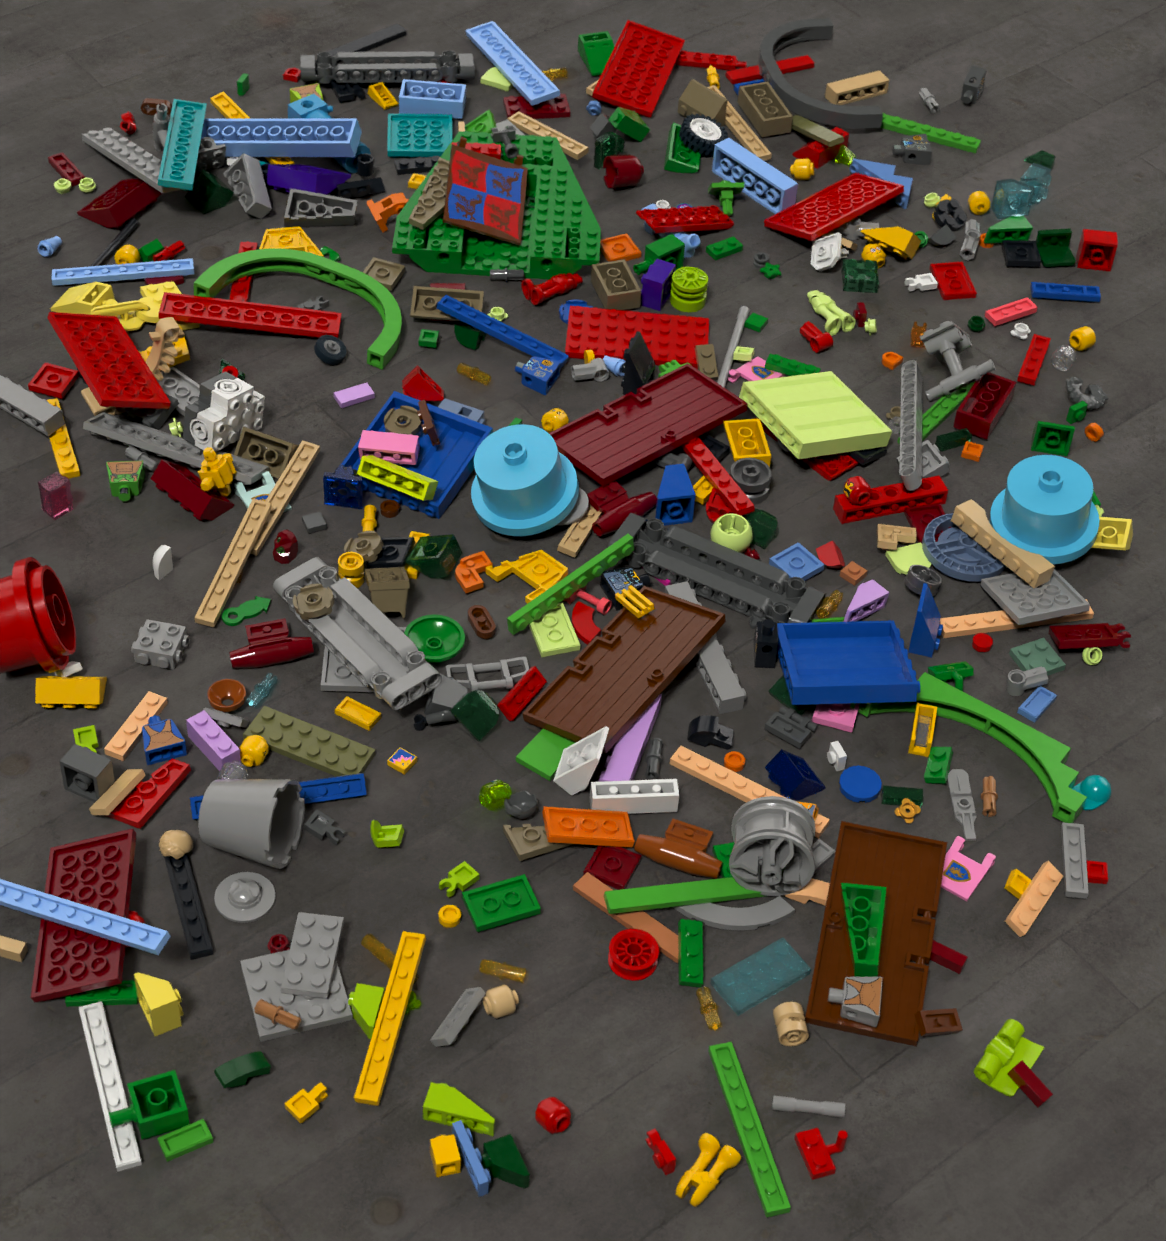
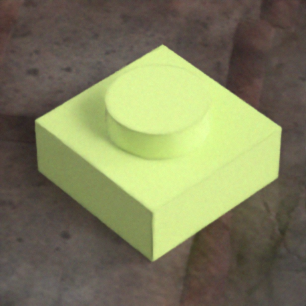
M737 346L733 353V360L743 363L751 361L754 356V348Z

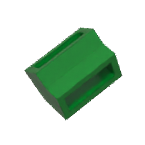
M158 239L144 245L138 250L141 261L154 262L153 255L164 250V247Z

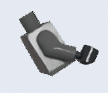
M441 674L442 681L439 686L429 691L424 711L426 717L421 714L414 716L415 723L413 725L415 730H423L426 727L425 723L430 725L446 721L455 722L461 713L472 716L476 704L466 701L467 688L460 685L453 677H446Z

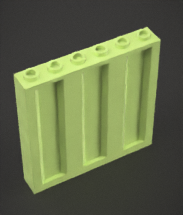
M832 371L743 382L739 398L748 403L747 407L797 459L885 447L888 445L892 430Z

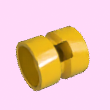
M346 552L339 556L338 577L340 579L347 578L356 588L361 587L364 583L363 557L356 552Z

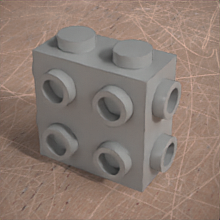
M147 619L144 626L139 629L138 639L133 642L131 652L134 653L136 663L174 670L177 663L181 662L183 650L188 647L190 638L187 635L185 626Z

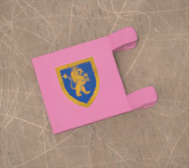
M756 357L736 370L731 369L729 371L731 376L727 380L734 383L741 376L748 381L780 378L784 377L785 374L765 369L766 361Z
M957 836L945 855L941 888L968 901L984 876L993 867L996 856L988 853L982 864L977 863L960 853L964 847L965 839Z

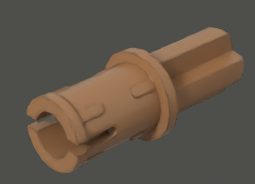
M993 776L983 778V792L981 793V799L983 800L982 813L986 816L988 811V817L995 816L997 813L996 800L998 799V794L996 793V780Z
M260 999L255 1006L254 1013L268 1018L273 1024L280 1023L297 1030L301 1023L299 1017L284 1011L282 1006L277 1007L263 999Z

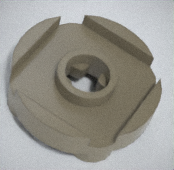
M400 406V409L396 410L392 408L384 417L385 432L416 435L422 427V421L419 419L417 410L411 406Z
M363 531L358 533L359 537L356 539L350 538L344 546V552H356L363 557L364 562L367 561L369 563L374 562L378 558L377 555L382 550L384 544L380 535L378 536L375 531Z
M322 584L304 586L300 589L297 597L296 594L293 597L296 613L303 620L329 615L334 605L332 590L329 587L328 589L324 588Z

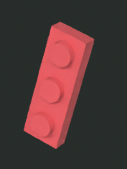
M1027 297L987 310L985 317L994 326L1036 313L1038 307Z

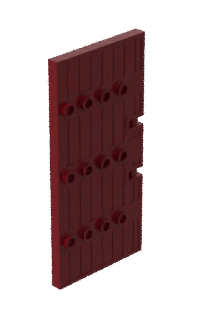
M687 363L637 388V394L630 392L604 405L603 411L596 409L549 434L555 440L558 452L566 456L573 465L592 479L605 486L723 424V421H728L747 411L748 403Z

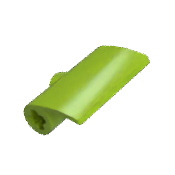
M1013 1019L1006 1020L998 1034L994 1036L985 1048V1054L974 1069V1074L980 1081L1009 1097H1012L1019 1087L1007 1073L1020 1061H1023L1031 1069L1044 1049V1046L1022 1037L1025 1032L1024 1027Z

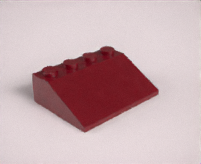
M140 178L125 179L119 181L80 209L77 214L104 227H115L117 229L122 227L126 220L133 219L137 212L145 210L148 204L156 202L158 200L157 197L162 193Z

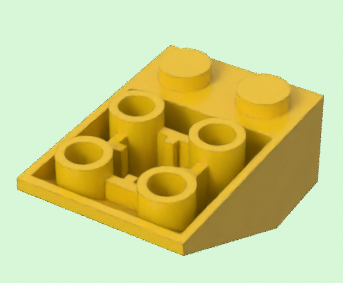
M901 227L862 229L860 231L864 235V239L868 240L870 244H879L885 251L890 253L893 251L903 259L907 257L913 259L921 243V240L914 233Z

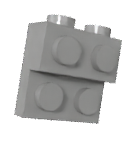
M929 440L922 443V479L938 475L941 477L948 473V466L950 465L948 459L940 455V451L935 444L932 445ZM900 456L896 458L898 464L900 463Z

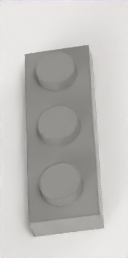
M481 987L469 988L463 992L430 1039L435 1047L449 1046L456 1041L459 1031L467 1025L473 1011L481 1005V1000L486 994Z

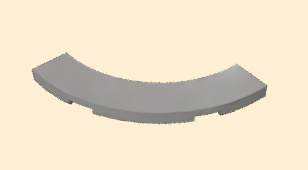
M781 896L761 905L743 908L726 907L713 903L673 907L690 919L694 918L705 922L707 926L726 930H754L760 926L777 924L795 913V909Z

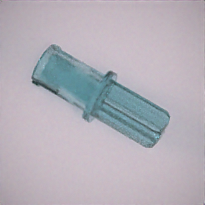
M267 673L264 679L254 686V691L246 700L250 707H256L264 697L269 695L271 688L278 682L276 676L270 680L273 673Z

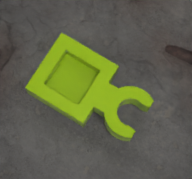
M91 725L73 729L75 743L97 753L94 749L99 747L95 726Z
M464 861L448 872V878L442 879L439 882V889L442 890L445 887H449L447 897H451L455 894L457 888L464 891L479 880V873Z

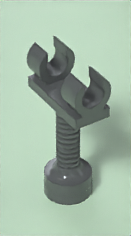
M513 125L506 126L508 130L498 131L497 127L490 128L493 142L503 141L506 146L504 149L508 158H515L519 154V150L510 141L515 140Z

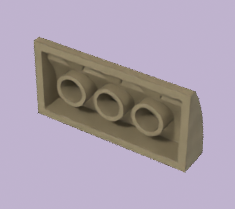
M414 286L410 317L460 321L437 309V303L445 295H448L482 312L484 291Z

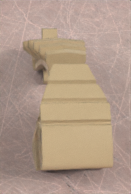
M173 317L160 319L156 324L155 332H149V336L154 342L146 364L154 377L159 381H162L164 378L160 370L169 373L170 368L167 363L174 365L173 357H177L178 353L172 342H177L178 338H183L185 335ZM89 387L81 391L94 416L102 412L111 415L125 412V408L100 406Z

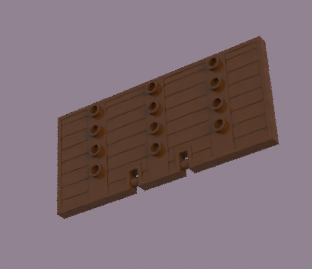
M643 586L639 592L654 604L655 609L637 618L628 609L623 607L601 630L602 637L596 636L573 660L574 667L567 666L522 713L524 721L575 742L607 726L609 731L602 753L606 754L726 622L725 614Z
M841 821L805 1023L911 1046L917 1045L919 1027L915 1013L923 1009L929 966L925 965V963L929 964L936 922V919H932V917H936L947 842ZM841 883L887 887L878 977H883L880 1017L877 1027L841 1017V1003L828 1002L829 988L843 989L845 978L854 977L841 899Z

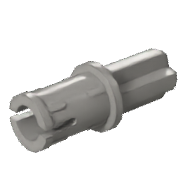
M921 88L919 94L924 100L923 103L928 106L931 113H936L934 108L939 111L940 106L935 101L934 95H931L927 88Z
M132 445L125 451L127 457L134 461H143L144 467L152 472H155L159 465L156 461L149 458L146 452H142Z

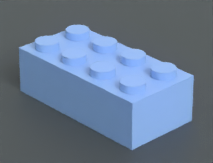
M403 79L399 95V113L452 114L453 119H462L466 103V85Z

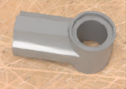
M595 358L588 364L571 366L573 381L594 378L595 381L602 382L609 377V371L604 360L601 358Z
M1042 666L1027 671L1012 670L1008 673L1006 690L1012 696H1020L1026 689L1048 684L1047 671Z

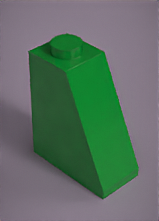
M618 107L608 119L616 129L640 142L650 131V128L635 111Z

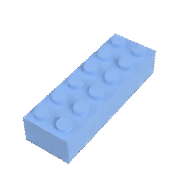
M730 138L715 144L713 173L725 181H730V183L744 182L742 192L774 214L795 204L798 188L797 182Z

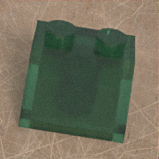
M203 169L194 182L193 189L189 190L185 197L202 214H207L225 207L234 192L217 176Z
M454 534L420 537L405 561L408 565L430 578L448 577L462 555V551Z

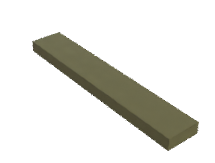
M799 115L793 116L792 129L829 147L844 142L842 135Z

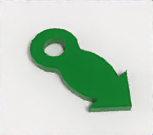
M255 596V600L246 601L239 607L227 608L222 613V621L228 626H236L241 624L244 619L256 617L263 611L267 614L271 599ZM237 615V618L230 619L229 616Z

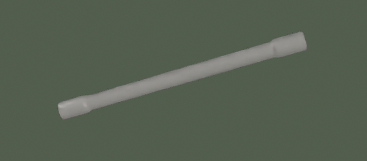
M741 306L739 309L737 321L717 381L724 388L733 363V353L739 344L745 321L750 312L746 306Z

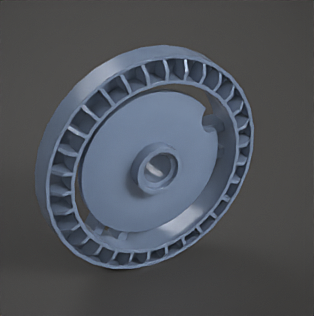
M953 513L933 519L926 527L922 539L923 552L928 561L942 573L959 580L978 582L984 578L998 576L1005 569L1006 566L951 522ZM942 530L943 532L940 534L938 541L935 542V535L939 534Z

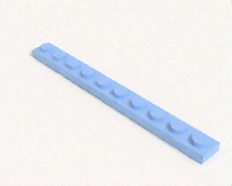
M0 879V905L156 955L160 954L171 937L166 930Z

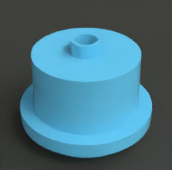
M525 424L507 426L486 437L476 450L474 456L476 476L471 487V499L478 518L491 530L509 536L534 535L559 524L572 511L579 494L577 474L570 460L558 452L555 440L545 430Z
M1037 455L1026 458L1011 469L1007 478L1006 488L997 495L992 503L989 523L1001 537L1011 544L1026 551L1040 554L1052 564H1061L1075 560L1084 555L1093 546L1098 534L1099 514L1092 502V479L1082 466L1061 456Z

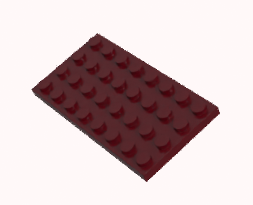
M132 828L51 847L44 893L128 919L137 833ZM41 918L31 999L36 1003L121 984L125 945Z

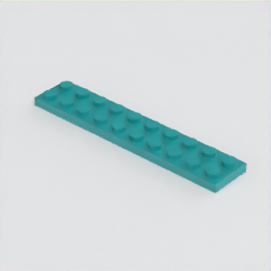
M174 99L158 176V186L179 188L181 190L193 189L206 114V103Z

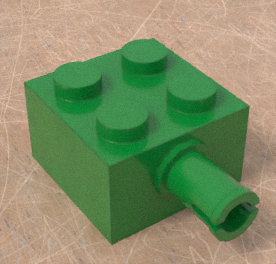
M670 234L646 245L644 261L633 266L635 274H646L649 266L653 265L656 259L676 264L675 271L682 268L685 244L676 236Z
M175 1070L128 1083L130 1107L108 1112L112 1128L132 1121L137 1123L141 1140L189 1125L188 1109Z

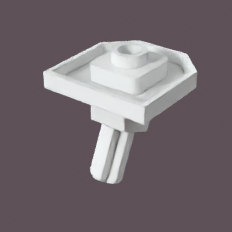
M839 232L812 241L811 265L816 270L823 271L833 268L839 259L847 258L849 251L841 248L842 234Z

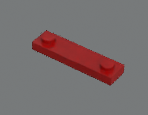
M1033 335L1017 381L1035 385L1051 338Z

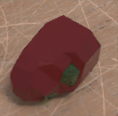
M285 529L279 532L274 540L273 557L275 561L281 564H289L297 557L298 541L293 532Z

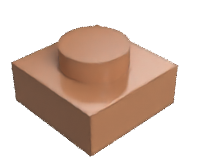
M851 561L840 571L839 576L855 586L867 576V570Z

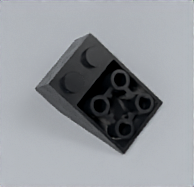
M637 331L634 338L630 339L629 348H626L624 351L623 359H626L622 368L624 376L621 382L623 395L630 392L637 394V388L654 380L655 362L639 331Z

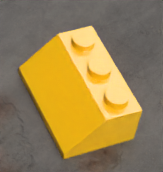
M760 419L723 421L735 462L743 458H756L762 460L770 467L771 453Z
M106 677L36 678L35 703L42 704L41 707L52 708L54 704H63V708H76V704H84V708H97V704L103 703Z

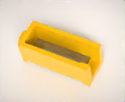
M917 703L908 753L929 757L937 707Z

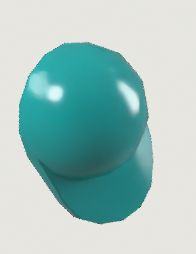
M1099 775L1088 776L1073 787V790L1087 797L1083 807L1084 810H1094L1100 807L1111 796V784L1106 778Z

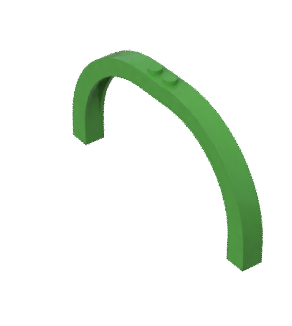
M280 248L246 251L215 263L194 282V296L214 298L231 282L251 274L285 271L308 275L361 296L378 311L384 328L367 350V364L383 370L399 347L402 317L398 303L388 289L371 276L359 270L313 253Z

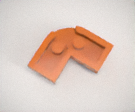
M484 551L462 558L460 564L455 569V578L465 593L483 588L484 582L478 573L484 572L487 566L492 565Z

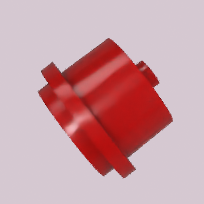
M33 557L18 560L13 565L12 575L0 578V674L40 664L48 673L64 670L68 664L69 655L74 654L76 650L75 625L66 593L51 567L48 565L41 566Z

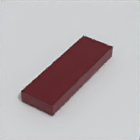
M63 152L48 157V162L62 178L71 182V187L79 185L80 180L86 178Z

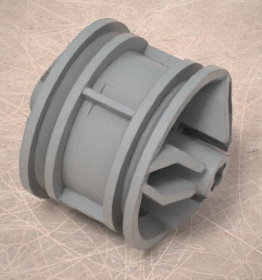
M778 796L760 797L743 804L734 814L731 825L734 846L730 854L729 868L735 881L747 890L761 892L760 895L766 896L787 895L807 885L815 870V860L811 849L815 837V821L811 813L800 803Z

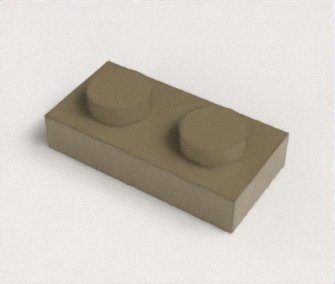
M713 344L696 345L695 354L698 370L712 380H717L719 376Z

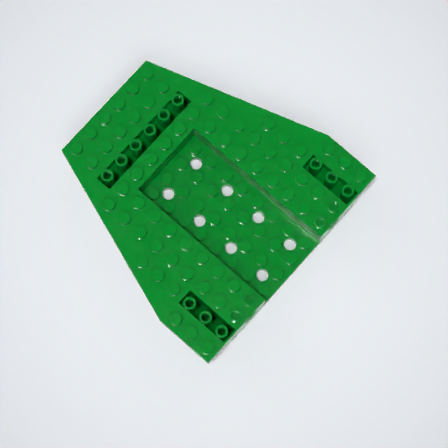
M459 131L452 140V142L456 143L460 141V137L467 138L466 143L501 144V160L513 163L516 157L508 158L504 151L506 147L504 142H493L490 133ZM515 134V140L510 141L517 146L519 150L518 155L523 156L522 166L528 168L520 246L444 223L443 213L425 229L409 224V217L414 207L417 206L418 199L422 196L423 189L429 177L433 174L434 167L438 164L437 161L397 216L392 253L409 254V257L426 272L490 276V269L508 268L523 269L524 278L549 280L552 276L559 274H574L582 268V265L592 266V264H598L601 228L557 137ZM452 142L440 158L450 161ZM528 196H535V202L529 201V204H527Z

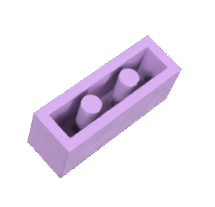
M205 710L186 720L188 737L222 775L241 766L240 749Z

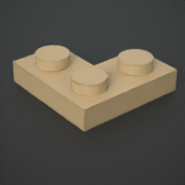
M885 524L877 525V548L886 551L897 550L898 542L902 544L916 542V528Z

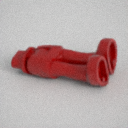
M577 273L559 274L552 276L551 279L539 285H534L531 279L522 280L521 288L525 298L531 300L533 305H538L555 294L561 295L576 288L577 284L582 283L583 280Z

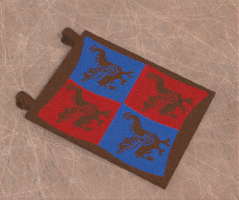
M460 137L457 146L453 144L451 146L443 222L520 246L528 168L522 166L523 156L517 154L513 163L465 149L467 138Z

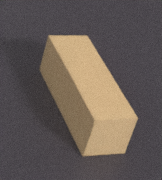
M0 936V957L22 962L28 952L26 942Z

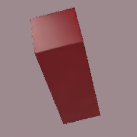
M933 940L930 960L960 974L966 965L968 956Z
M1020 1061L1007 1073L1037 1108L1053 1095L1023 1061Z

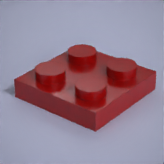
M45 362L29 382L28 388L30 391L63 399L78 379L79 372Z

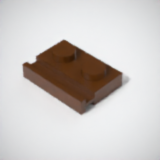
M422 400L418 402L420 410H417L420 421H424V424H421L425 435H429L433 446L439 445L440 441L426 401Z

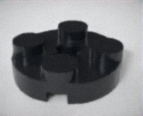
M956 199L942 200L935 207L934 219L940 227L947 224L951 231H957L964 225L967 215Z

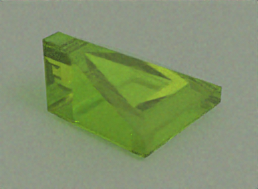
M842 145L835 162L851 166L852 160L856 158V155L845 145Z

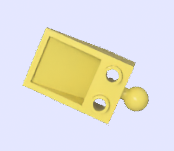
M92 282L69 288L50 309L57 313L90 315V311L94 307L116 304L118 302L114 299L111 285Z

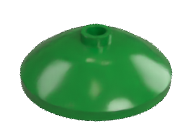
M443 615L419 617L413 620L404 631V634L416 645L418 651L424 653L427 662L449 660L462 650L465 643V633L461 625L452 618Z

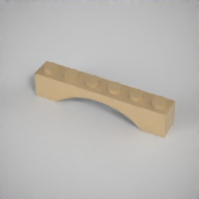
M970 499L955 507L951 522L1032 588L1050 581L1055 566L1042 555L1021 549L1001 537L990 525L985 510L976 502Z

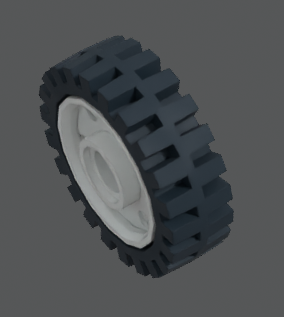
M699 114L688 115L684 119L679 131V137L684 145H688L689 149L693 148L694 152L699 151V154L702 155L704 153L706 156L709 154L714 156L715 144L727 139L728 135L725 127H721L722 124L720 122L716 123L717 120H711L709 116L706 118L703 114L701 116Z

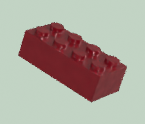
M990 372L983 375L980 380L974 383L959 406L953 427L987 440L1013 399L1017 382Z

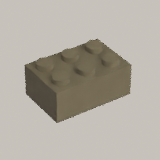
M625 259L592 264L591 282L605 309L626 310L640 307L641 289Z

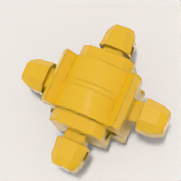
M207 447L203 450L204 461L201 463V470L197 471L202 481L201 488L203 491L218 489L222 496H228L231 493L229 484L233 480V474L236 473L232 463L233 457L230 453L216 454L213 448Z

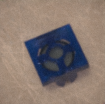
M340 465L334 473L324 472V504L355 509L363 508V477L358 475L355 469L351 466L344 467V465Z

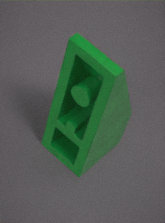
M1024 216L1008 217L989 227L984 242L1002 243V240L1028 241L1033 227Z

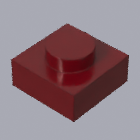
M864 302L857 303L856 310L853 311V318L856 320L858 327H865L867 311Z

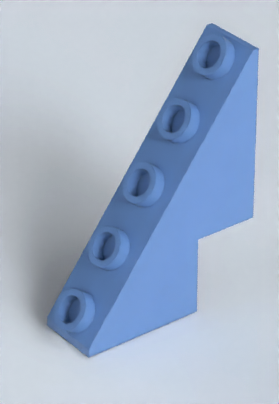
M853 158L852 165L850 166L852 174L856 172L904 185V192L890 200L903 209H907L913 178L894 175L895 165Z

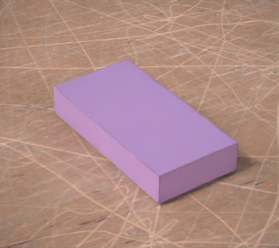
M363 383L334 392V398L339 406L344 408L375 398V393L368 383Z

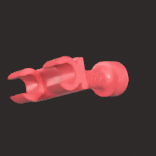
M586 586L578 589L569 598L563 600L571 604L577 597H580L597 606L596 610L603 615H606L612 606L611 600L605 597L600 600L585 592Z

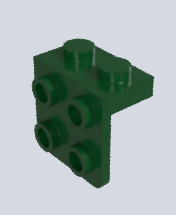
M1071 229L1038 230L1036 245L1041 262L1045 267L1075 265L1076 260L1069 247L1072 236Z

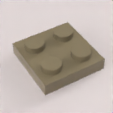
M373 257L363 273L371 276L385 288L392 291L404 274L405 266Z

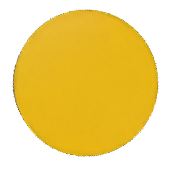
M593 350L584 351V362L588 364L595 359Z
M454 905L443 906L438 913L439 923L447 928L457 926L461 921L460 909Z

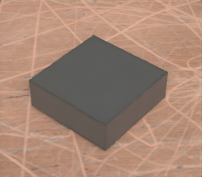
M321 512L302 516V522L308 534L327 529V524Z

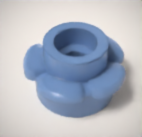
M590 101L586 106V110L591 115L601 113V104L597 101Z

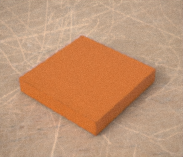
M627 233L600 240V251L608 262L623 259L629 261L641 258V251Z

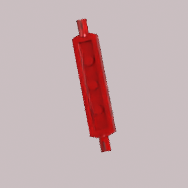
M681 51L675 65L701 68L712 66L721 70H736L737 67L746 68L747 62L738 61L736 56Z

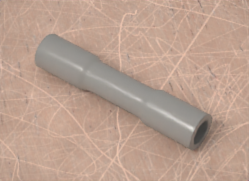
M773 1095L772 1110L797 1111L844 1118L845 1103L818 1102Z

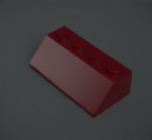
M161 459L151 477V480L156 483L158 489L168 492V497L181 502L180 506L194 512L193 516L201 521L204 519L212 521L232 509L235 505L215 489L203 491L201 479L185 466Z

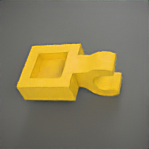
M320 1082L308 1093L302 1089L284 1103L285 1109L301 1124L319 1110L318 1103L328 1097V1094L325 1092L327 1088Z

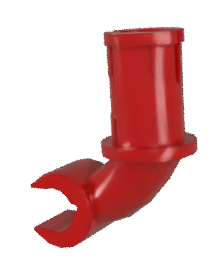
M128 111L121 115L123 121L120 123V128L127 134H133L136 131V124L133 122V115Z

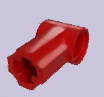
M810 321L805 322L800 328V333L810 342V346L815 353L833 346V338L830 333H822Z

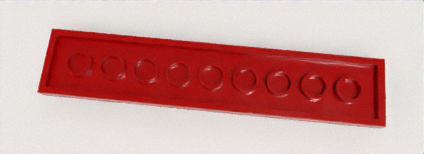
M164 292L159 310V319L173 317L175 321H183L185 323L209 324L319 338L322 335H332L338 338L342 313L168 292Z

